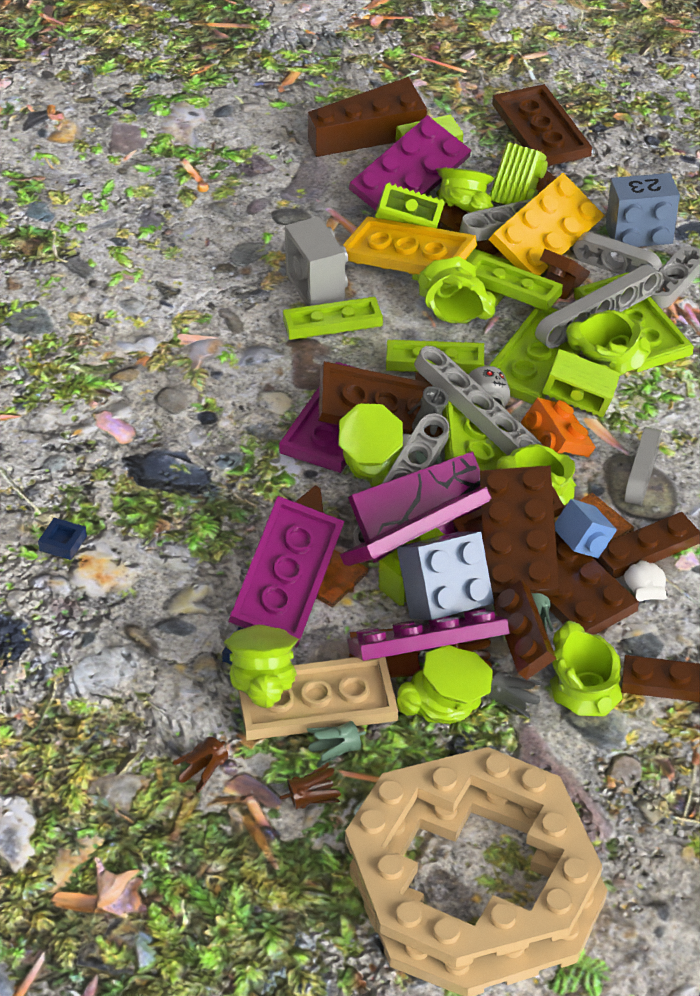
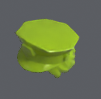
M444 167L436 169L442 179L441 188L436 192V195L439 197L438 200L443 199L445 203L447 202L448 206L452 207L455 205L469 213L493 208L492 197L486 192L487 185L495 179L493 176L478 171Z
M456 256L449 259L434 260L420 272L418 280L419 295L425 298L426 306L432 309L440 320L448 323H469L477 317L487 320L494 316L496 299L493 293L486 291L483 282L476 278V266L463 258Z
M606 310L594 313L583 322H572L566 329L568 344L572 349L581 350L585 356L590 358L591 362L606 365L611 370L621 373L620 376L640 368L651 352V343L647 340L645 333L642 332L641 324L637 320L630 319L625 313L620 311Z
M357 404L339 420L338 445L343 449L346 464L358 479L362 478L369 481L371 487L382 484L403 450V422L383 404Z
M531 444L515 449L510 455L500 457L497 461L496 469L551 465L552 486L563 505L568 504L570 499H574L575 487L577 486L573 478L575 462L565 454L557 453L547 446Z
M567 621L554 633L553 637L556 660L552 662V665L557 674L550 679L554 702L567 707L578 716H606L623 699L619 684L620 657L614 647L603 637L585 632L579 623Z
M259 624L234 631L230 638L223 642L232 652L230 653V661H232L230 681L232 686L237 690L245 692L252 700V703L260 707L270 708L281 699L283 691L291 689L292 683L295 682L297 673L291 662V659H293V651L291 650L299 639L290 635L284 629Z
M451 645L436 648L425 653L424 668L417 671L410 682L403 683L398 689L397 708L399 712L406 716L418 714L432 723L453 724L461 722L469 716L472 710L480 706L481 697L491 693L493 671L475 652L462 650Z

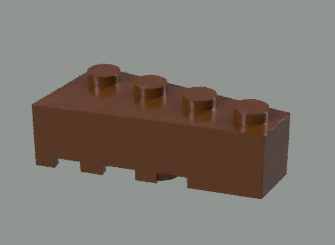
M406 77L309 111L308 142L316 157L396 143V127L421 121L427 116V107L410 78Z

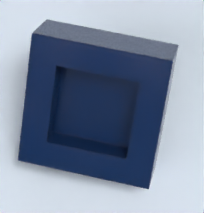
M54 517L38 540L39 551L72 560L87 537L86 526Z

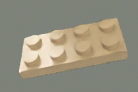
M354 657L293 665L297 675L295 676V682L292 683V688L283 691L281 699L270 708H263L252 703V700L245 692L238 690L247 741L310 733L307 731V728L337 727L349 721H353L356 726L398 721V708L386 657L365 661Z

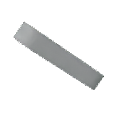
M593 232L583 233L573 246L574 254L580 261L619 275L631 272L645 264L651 265L658 271L662 268L661 260L655 253ZM611 252L619 253L623 257L624 262L615 261L611 256Z
M692 246L680 248L659 270L663 275V281L657 292L650 297L660 308L671 306L700 274L699 248ZM670 275H676V276H680V277H682V278H681V279H673V278H670V277H668V276H670Z
M644 427L629 476L625 503L643 505L657 457L662 430Z

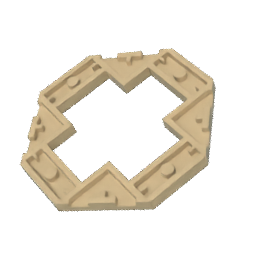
M489 747L382 773L345 830L347 847L355 860L359 879L367 900L369 899L372 905L380 934L454 967L473 963V958L494 952L496 956L526 949L529 947V943L550 938L551 942L567 938L602 872L600 859L561 777ZM470 785L538 812L537 818L527 833L526 844L560 858L531 911L492 895L475 926L404 895L418 872V862L386 849L417 798L453 813Z
M470 785L453 813L417 798L386 849L404 856L419 828L456 842L471 813L528 833L539 813ZM537 848L531 860L530 870L550 877L560 858ZM354 858L350 863V876L355 887L359 889L364 901V908L373 929L379 935L389 966L461 996L484 993V988L502 982L510 985L538 976L540 970L558 964L560 968L577 963L607 897V888L600 877L567 938L552 942L550 938L529 943V947L500 956H496L494 952L473 958V963L454 967L380 934L375 921V913L370 900H367L357 873ZM408 887L404 895L424 903V893Z

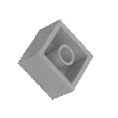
M320 216L285 225L286 275L305 304L313 306L345 301V288L348 287L345 263L348 262V254L344 245H340L335 239L332 228L327 227Z

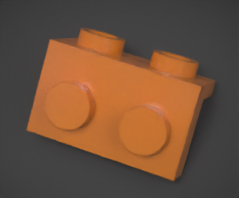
M537 397L521 420V424L543 446L552 448L557 453L563 454V452L589 457L596 448L588 436V430L579 423L573 414V408L564 401L559 400L555 402Z

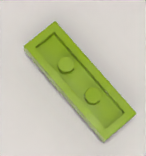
M478 254L471 262V264L476 266V278L483 282L486 289L532 305L535 308L548 311L562 295L563 284L482 254Z
M375 296L283 310V322L288 338L292 340L383 326V315Z
M387 340L386 371H417L414 362L424 346L439 348L467 374L478 367L484 366V343ZM426 359V360H427L428 362H430L431 364L436 365V364L433 363L432 361Z

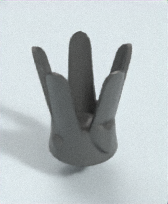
M437 386L425 388L421 400L407 412V414H412L421 406L412 423L413 430H415L419 421L424 416L433 413L442 415L449 401L448 394L442 388ZM438 425L430 426V433L432 435L436 433Z
M498 671L493 677L489 698L504 705L508 704L530 719V714L526 711V702L538 704L540 698L523 689H533L535 685H541L543 681L512 677L507 672Z

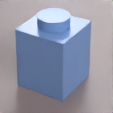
M570 499L555 522V531L574 552L595 558L600 557L617 531L596 506Z

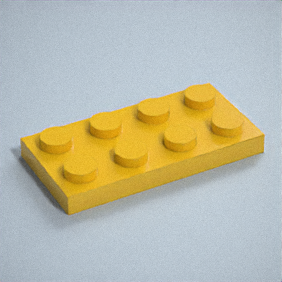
M562 173L495 231L488 240L515 267L541 276L549 267L540 261L544 249L564 255L583 233L589 232L605 215Z
M367 216L343 245L346 248L349 262L419 275L434 260L449 259L456 256L466 260L477 246L476 235Z

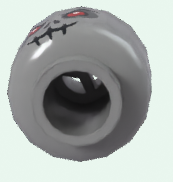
M482 366L468 374L503 408L509 403L511 397L510 389L504 373L499 368Z

